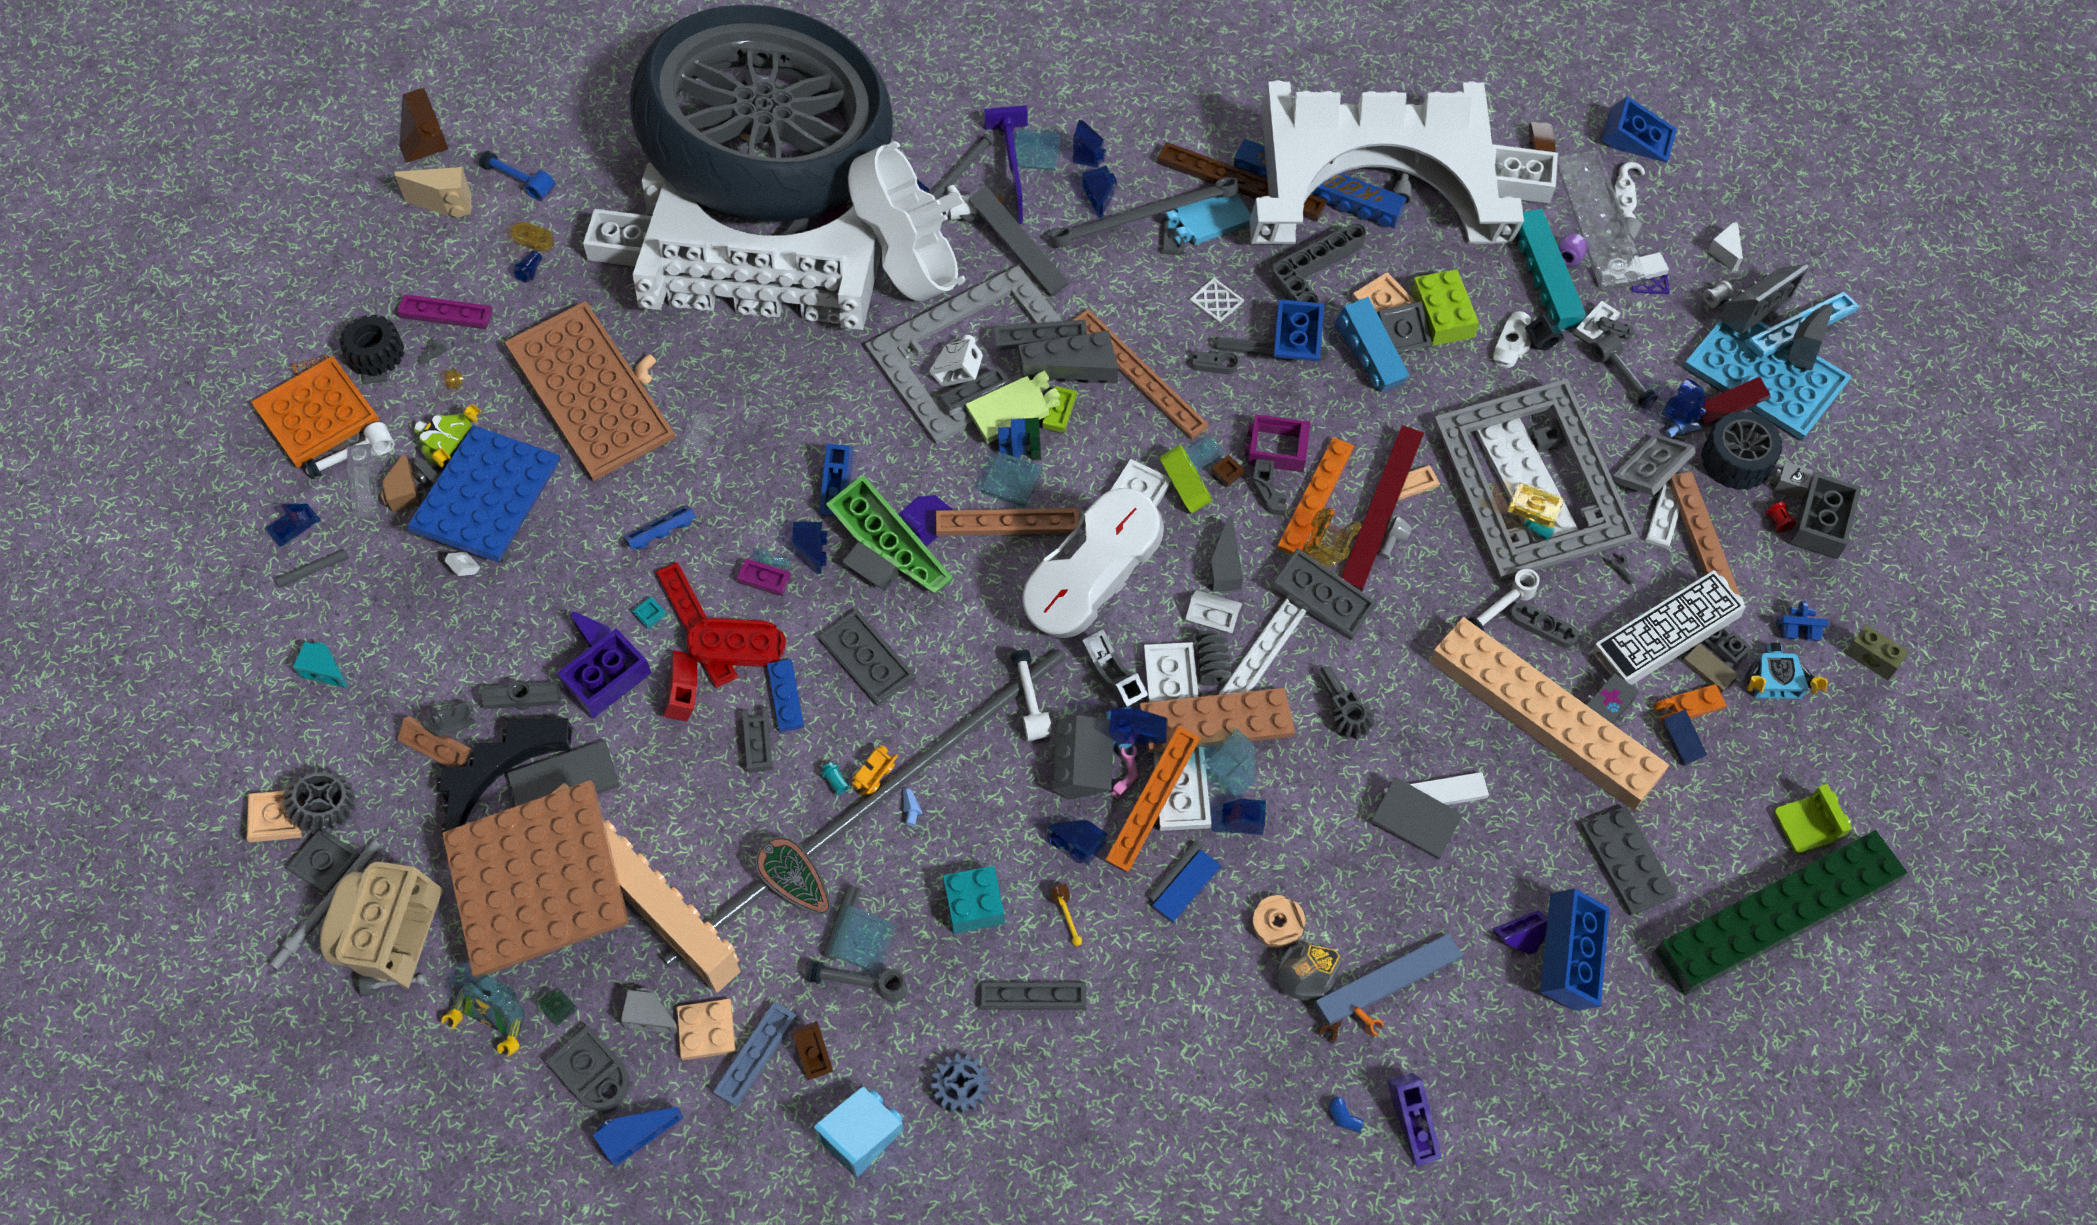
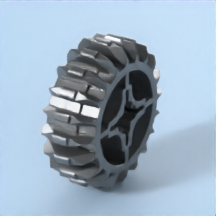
M314 768L312 774L304 771L302 778L295 776L293 783H288L287 791L283 794V809L286 812L287 819L292 820L294 827L300 825L302 832L310 828L312 834L316 832V829H321L322 833L325 834L326 828H331L335 831L337 824L344 826L346 819H350L352 810L355 808V792L352 790L351 782H346L345 776L338 777L336 770L328 774L326 768L322 773H318ZM336 795L341 799L337 806L333 804ZM304 796L306 798L305 804L301 807L298 801Z

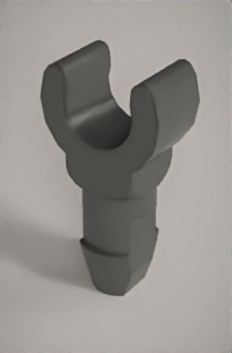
M436 338L431 342L428 350L421 354L418 361L423 365L448 349Z
M1621 554V564L1616 563L1611 558L1609 562L1610 567L1617 570L1629 585L1633 584L1635 579L1629 570L1627 557Z

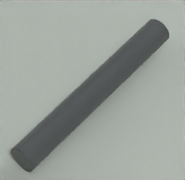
M344 549L275 578L279 587L348 559V555Z
M1198 841L1192 843L1147 896L1150 901L1155 903L1202 849L1203 846Z

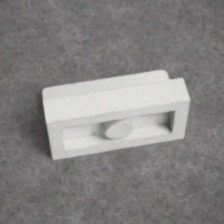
M1196 590L1191 598L1186 620L1233 633L1242 603Z

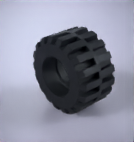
M365 315L362 316V319L358 320L356 318L352 324H348L345 327L346 330H343L341 333L342 338H339L340 348L350 368L354 369L357 374L362 373V375L368 376L369 374L378 376V373L387 374L386 370H394V365H399L401 362L400 358L404 357V345L393 322L390 319L387 320L384 316L378 318L377 315H371V317ZM378 343L373 347L366 348L370 344Z

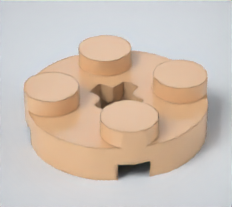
M1273 895L1259 903L1254 912L1252 926L1257 938L1267 947L1286 948L1295 944L1302 936L1305 926V915L1300 905L1294 900L1292 902L1289 899H1285V896ZM1275 916H1278L1280 920L1284 919L1286 921L1282 927L1273 925L1272 922H1274Z

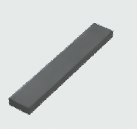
M984 186L968 198L970 204L1050 297L1068 285L1066 278L987 186Z

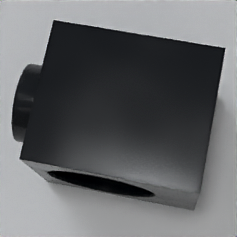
M1541 315L1525 327L1534 346L1544 351L1549 350L1564 339L1555 320L1545 315Z

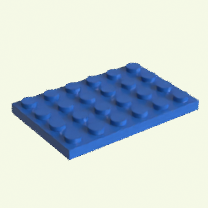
M473 425L408 524V530L499 563L560 462V455Z

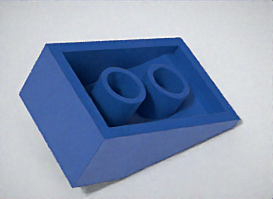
M1626 96L1610 108L1601 141L1616 150L1667 163L1677 128Z
M1279 299L1275 325L1274 357L1320 362L1324 313L1323 303Z

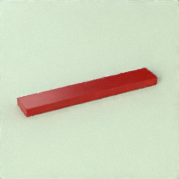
M675 562L656 571V574L688 634L692 626L694 627L699 621L706 619L707 616L679 563ZM703 663L715 688L738 678L733 665Z

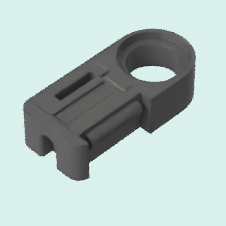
M1197 348L1194 350L1192 369L1203 372L1233 374L1238 369L1239 359L1232 352L1218 351L1217 354L1200 352ZM1225 360H1230L1235 365L1232 367H1225L1223 366L1222 362Z

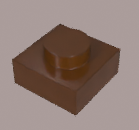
M1229 455L1211 468V473L1226 487L1243 476L1245 471Z

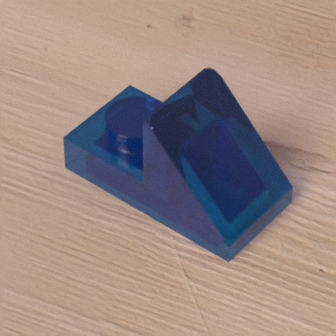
M283 504L281 508L286 515L265 529L276 543L282 547L321 519L308 504Z

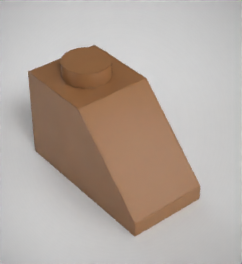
M403 455L382 481L384 491H381L384 505L389 504L392 512L420 504L412 466L407 455Z

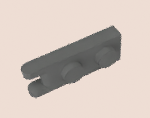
M762 707L763 716L750 718L748 709H742L748 773L773 770L768 707Z

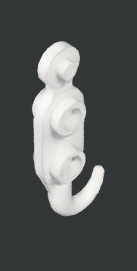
M1627 162L1620 167L1619 176L1615 183L1616 206L1623 213L1620 220L1625 217L1636 218L1632 213L1637 205L1634 182L1628 175V170L1631 168L1637 169L1641 175H1644L1645 171L1640 164L1635 162Z

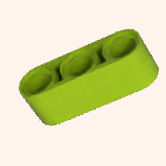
M1180 444L1160 456L1164 468L1184 504L1192 514L1213 501L1188 454Z

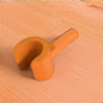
M1358 1006L1354 1007L1353 1011L1366 1024L1365 1032L1369 1036H1378V1033L1373 1030V1024L1381 1029L1384 1027V1023L1380 1019L1372 1020Z

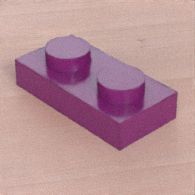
M746 558L737 576V582L783 596L791 579V572Z

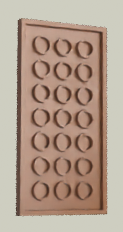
M586 301L505 341L507 349L593 482L676 438L675 433Z

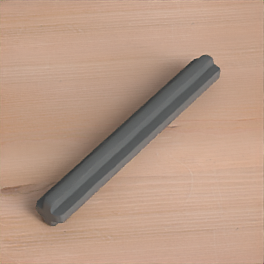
M1227 337L1216 338V350L1274 356V342ZM1321 347L1320 360L1325 361L1328 356V348Z

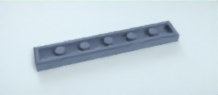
M1447 934L1316 1000L1315 1006L1329 1027L1354 1014V1007L1358 1006L1362 1010L1460 960L1463 955L1451 936Z

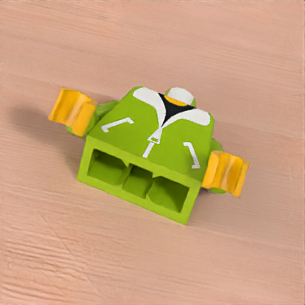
M470 404L461 414L446 416L438 414L433 417L429 424L422 421L417 422L414 433L420 436L421 452L429 465L443 467L444 464L447 465L472 428L470 422H477L478 418L476 415L482 412L478 407Z

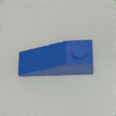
M826 444L819 514L834 515L826 503L849 486L854 447Z
M678 1107L620 1117L612 1122L609 1120L601 1124L593 1136L612 1165L616 1167L684 1117Z

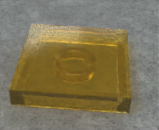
M1520 482L1507 511L1553 528L1565 498Z

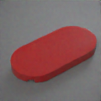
M706 618L699 621L694 627L692 626L687 634V648L691 656L701 663L713 665L768 666V663L778 662L784 654L786 646L784 633L776 628V625L761 620Z

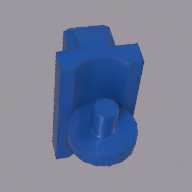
M1800 601L1798 608L1790 607L1789 613L1797 616L1784 615L1782 618L1776 619L1777 626H1781L1782 639H1798L1799 627L1806 628V641L1818 642L1822 638L1823 628L1828 627V619L1808 617L1815 616L1816 609H1808L1806 601Z

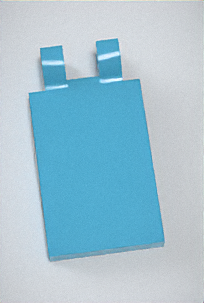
M1238 194L1225 198L1216 196L1175 209V211L1166 212L1165 216L1169 220L1168 230L1178 225H1183V227L1176 228L1178 236L1174 238L1177 245L1180 246L1181 237L1185 243L1192 240L1196 245L1250 225L1251 214Z

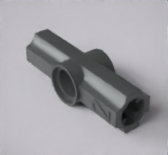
M517 680L511 683V685L484 686L482 689L484 709L516 707L519 710H527L532 706L559 705L561 702L560 683L528 684L524 680ZM526 693L525 696L517 698L520 694Z

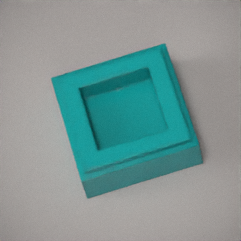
M649 597L632 610L633 614L647 629L667 615L666 611L652 597Z

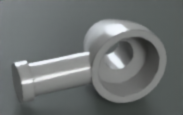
M1396 516L1389 528L1391 531H1388L1383 548L1378 554L1383 558L1390 559V553L1396 540L1406 541L1412 531V527L1399 516Z

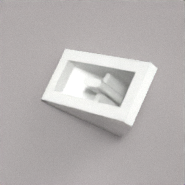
M1732 223L1713 240L1708 251L1733 271L1738 270L1743 259L1738 223Z

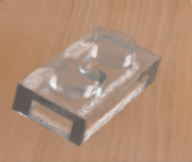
M693 410L679 451L702 457L716 421V416Z

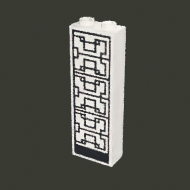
M1713 570L1597 642L1592 653L1611 676L1616 673L1632 685L1739 619L1746 606L1743 599L1729 588L1726 579L1723 576H1719Z

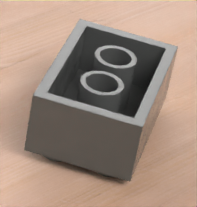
M1815 472L1811 478L1809 488L1802 499L1791 544L1838 559L1848 544L1862 487Z

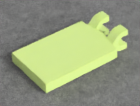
M1045 371L1037 374L1031 381L1028 376L1023 377L966 404V410L987 444L998 439V427L1011 426V419L1039 417L1040 420L1049 415V408L1060 405L1058 400L1060 394L1056 388L1051 389L1045 395L1040 391L1049 388L1047 382L1049 377Z

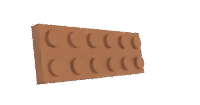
M1285 688L1140 703L1139 705L1148 753L1165 751L1178 725L1201 737L1196 748L1294 737L1296 733Z

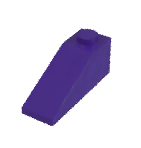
M1413 1073L1387 1080L1393 1106L1415 1165L1420 1166L1442 1159L1423 1080Z

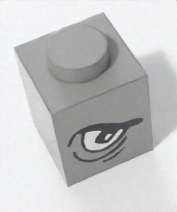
M1785 461L1781 470L1776 469L1772 482L1776 483L1774 491L1802 500L1809 488L1813 470Z

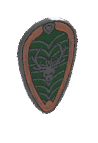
M785 837L772 838L764 843L758 851L755 861L756 871L761 880L775 893L798 908L810 913L826 914L830 910V900L826 885L810 856L802 846L793 839Z

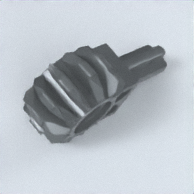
M1330 666L1322 667L1318 671V675L1332 697L1330 705L1334 717L1332 724L1333 726H1338V734L1346 731L1345 737L1347 739L1351 733H1354L1356 739L1360 738L1361 733L1367 735L1370 730L1369 728H1372L1374 725V719H1372L1374 717V710L1369 709V702L1362 704L1360 697H1357L1353 689L1345 691ZM1348 716H1356L1358 720H1351Z

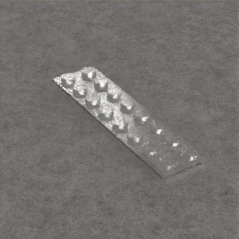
M1596 150L1558 157L1557 169L1580 234L1585 240L1586 251L1600 291L1645 284V272L1600 151Z

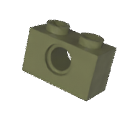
M1865 624L1845 654L1884 679L1889 680L1910 651Z

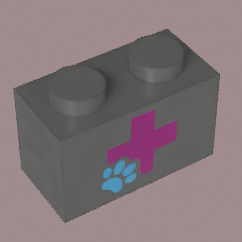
M1614 673L1609 680L1604 678L1596 688L1598 693L1595 696L1590 694L1583 703L1614 724L1635 700L1639 690Z

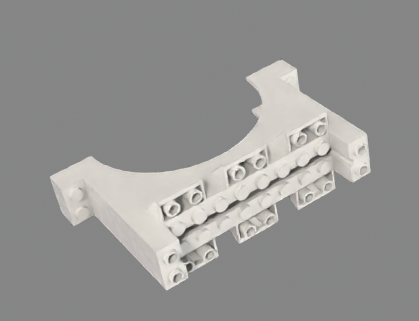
M1280 80L1268 82L1261 104L1269 196L1256 198L1249 220L1251 244H1295L1296 224L1303 223V207L1309 195L1329 178L1341 172L1362 167L1397 169L1417 176L1435 187L1448 199L1459 214L1467 233L1468 244L1513 242L1524 222L1521 198H1512L1510 196L1499 198L1484 83H1476L1474 81L1462 83L1459 92L1427 93L1423 105L1406 104V93H1398L1396 91L1388 93L1362 92L1358 105H1350L1347 103L1340 104V92L1331 91L1296 92L1292 104L1290 82H1282Z
M647 163L642 178L647 214L653 215L633 272L638 308L661 310L667 292L669 306L714 311L715 296L733 297L735 312L744 315L780 317L782 302L801 304L802 320L831 322L833 324L840 323L841 328L864 329L882 247L872 227L857 217L854 206L838 219L811 231L782 236L749 234L729 228L712 219L698 206L695 200L676 189L651 163Z

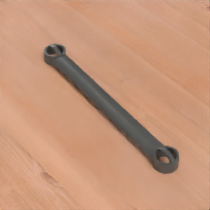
M1232 177L1222 178L1216 182V185L1075 228L1060 227L1054 229L1050 233L1052 246L1057 248L1066 247L1072 244L1074 239L1216 196L1224 198L1234 196L1239 192L1237 179Z

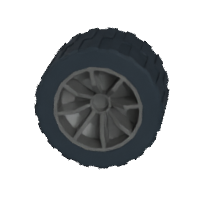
M1731 412L1719 418L1718 422L1713 426L1702 449V464L1709 476L1715 479L1717 483L1736 490L1751 489L1761 485L1770 475L1782 452V438L1777 428L1770 421L1766 420L1765 417L1753 412Z

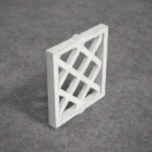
M1213 278L1204 287H1201L1190 298V301L1221 323L1244 302V299L1216 278ZM1214 284L1215 290H1206L1208 286ZM1217 285H1219L1224 290H1217ZM1204 293V299H1196L1199 294ZM1207 293H1215V299H1207ZM1218 293H1226V299H1218ZM1229 294H1231L1236 299H1229ZM1198 302H1204V303H1205V307L1202 306V305H1201L1200 303H1198ZM1207 302H1216V308H1208ZM1218 302H1227V308H1219ZM1230 302H1238L1233 308H1230ZM1219 311H1227L1223 317L1219 316Z

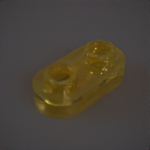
M519 222L512 227L513 239L520 245L539 252L548 251L554 246L553 234L548 229L528 222Z

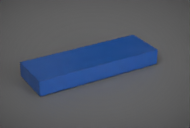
M1200 850L1153 904L1152 908L1173 924L1219 871L1221 864Z

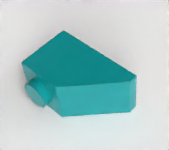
M304 642L293 665L298 676L346 688L347 682L329 647L321 642H315L314 644Z

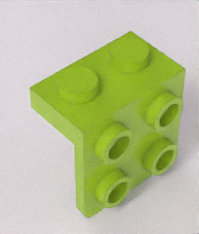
M1828 784L1819 786L1810 797L1780 806L1774 811L1775 817L1796 854H1803L1842 841L1852 830L1849 817L1843 813L1838 804L1837 795L1831 791Z

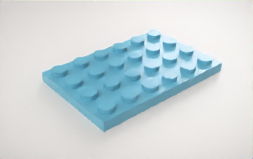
M1720 320L1688 358L1683 367L1723 392L1760 376L1771 398L1750 407V409L1803 441L1848 384L1852 376L1818 355L1812 370L1794 366L1787 359V354L1793 344L1761 359L1746 345V342L1749 338L1771 328L1770 326L1760 321L1740 335Z

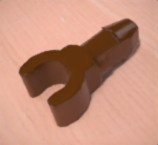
M1342 1020L1329 1027L1327 1024L1323 1025L1320 1028L1319 1036H1322L1326 1030L1331 1031L1333 1037L1330 1043L1333 1044L1337 1039L1338 1029L1341 1026Z

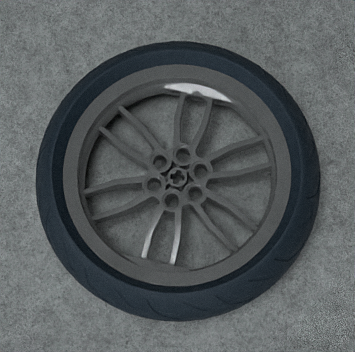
M764 5L721 6L706 9L681 19L661 33L647 48L639 61L631 85L630 110L633 127L643 152L655 169L671 185L687 197L716 211L745 219L792 221L821 215L851 200L848 187V173L855 158L882 145H889L893 131L890 97L882 77L868 56L848 37L829 25L807 15L778 7ZM746 67L747 86L720 70ZM754 68L771 70L769 81L758 80ZM778 71L802 80L784 89L775 87ZM700 78L701 80L707 82L708 84H705V83L700 82V81L695 80V79ZM683 90L714 107L684 116L677 105V95ZM820 91L825 94L820 96L807 97ZM838 107L847 123V132H842L811 115ZM708 126H717L704 132L697 130ZM743 133L750 135L747 154L721 145V143ZM779 137H782L800 150L809 153V155L781 158ZM817 138L832 143L833 145L829 146L824 142L818 140ZM757 142H767L773 158L754 156Z

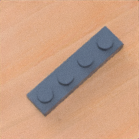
M773 1002L713 1091L714 1095L733 1107L738 1108L796 1021L797 1015L778 1003Z

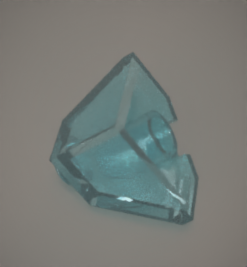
M1236 728L1201 764L1238 799L1255 782V745Z

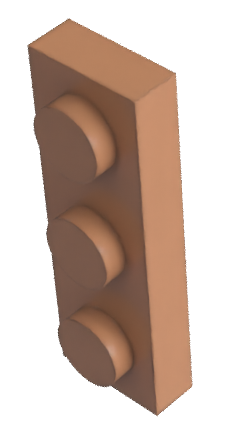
M411 716L403 718L398 741L447 767L466 766L471 748L446 735L440 738L422 726V722Z

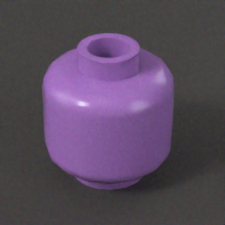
M1567 234L1558 243L1560 253L1565 265L1568 267L1578 265L1587 252V243L1578 234Z

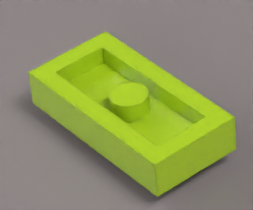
M1055 386L1054 388L1060 394L1058 398L1060 405L1049 408V415L1044 418L1043 428L1065 433L1077 398V391Z

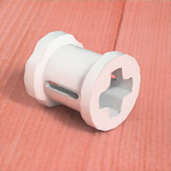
M1721 281L1717 287L1707 289L1703 293L1704 301L1711 308L1717 307L1721 301L1728 300L1734 296V290L1727 281Z

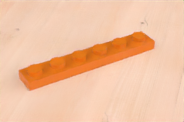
M1335 437L1332 438L1277 546L1278 550L1293 555L1297 548L1303 551L1355 445Z
M1178 725L1108 854L1107 862L1129 873L1201 737Z

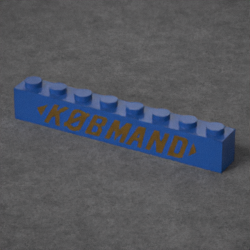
M1244 139L1234 157L1233 166L1267 178L1265 146ZM1341 173L1329 178L1311 193V195L1327 200L1326 205L1336 207L1341 212H1350L1358 215L1363 220L1369 219L1377 222L1382 227L1395 228L1404 210L1407 198Z

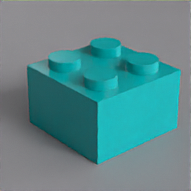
M995 866L943 875L954 934L1005 924L1004 909Z

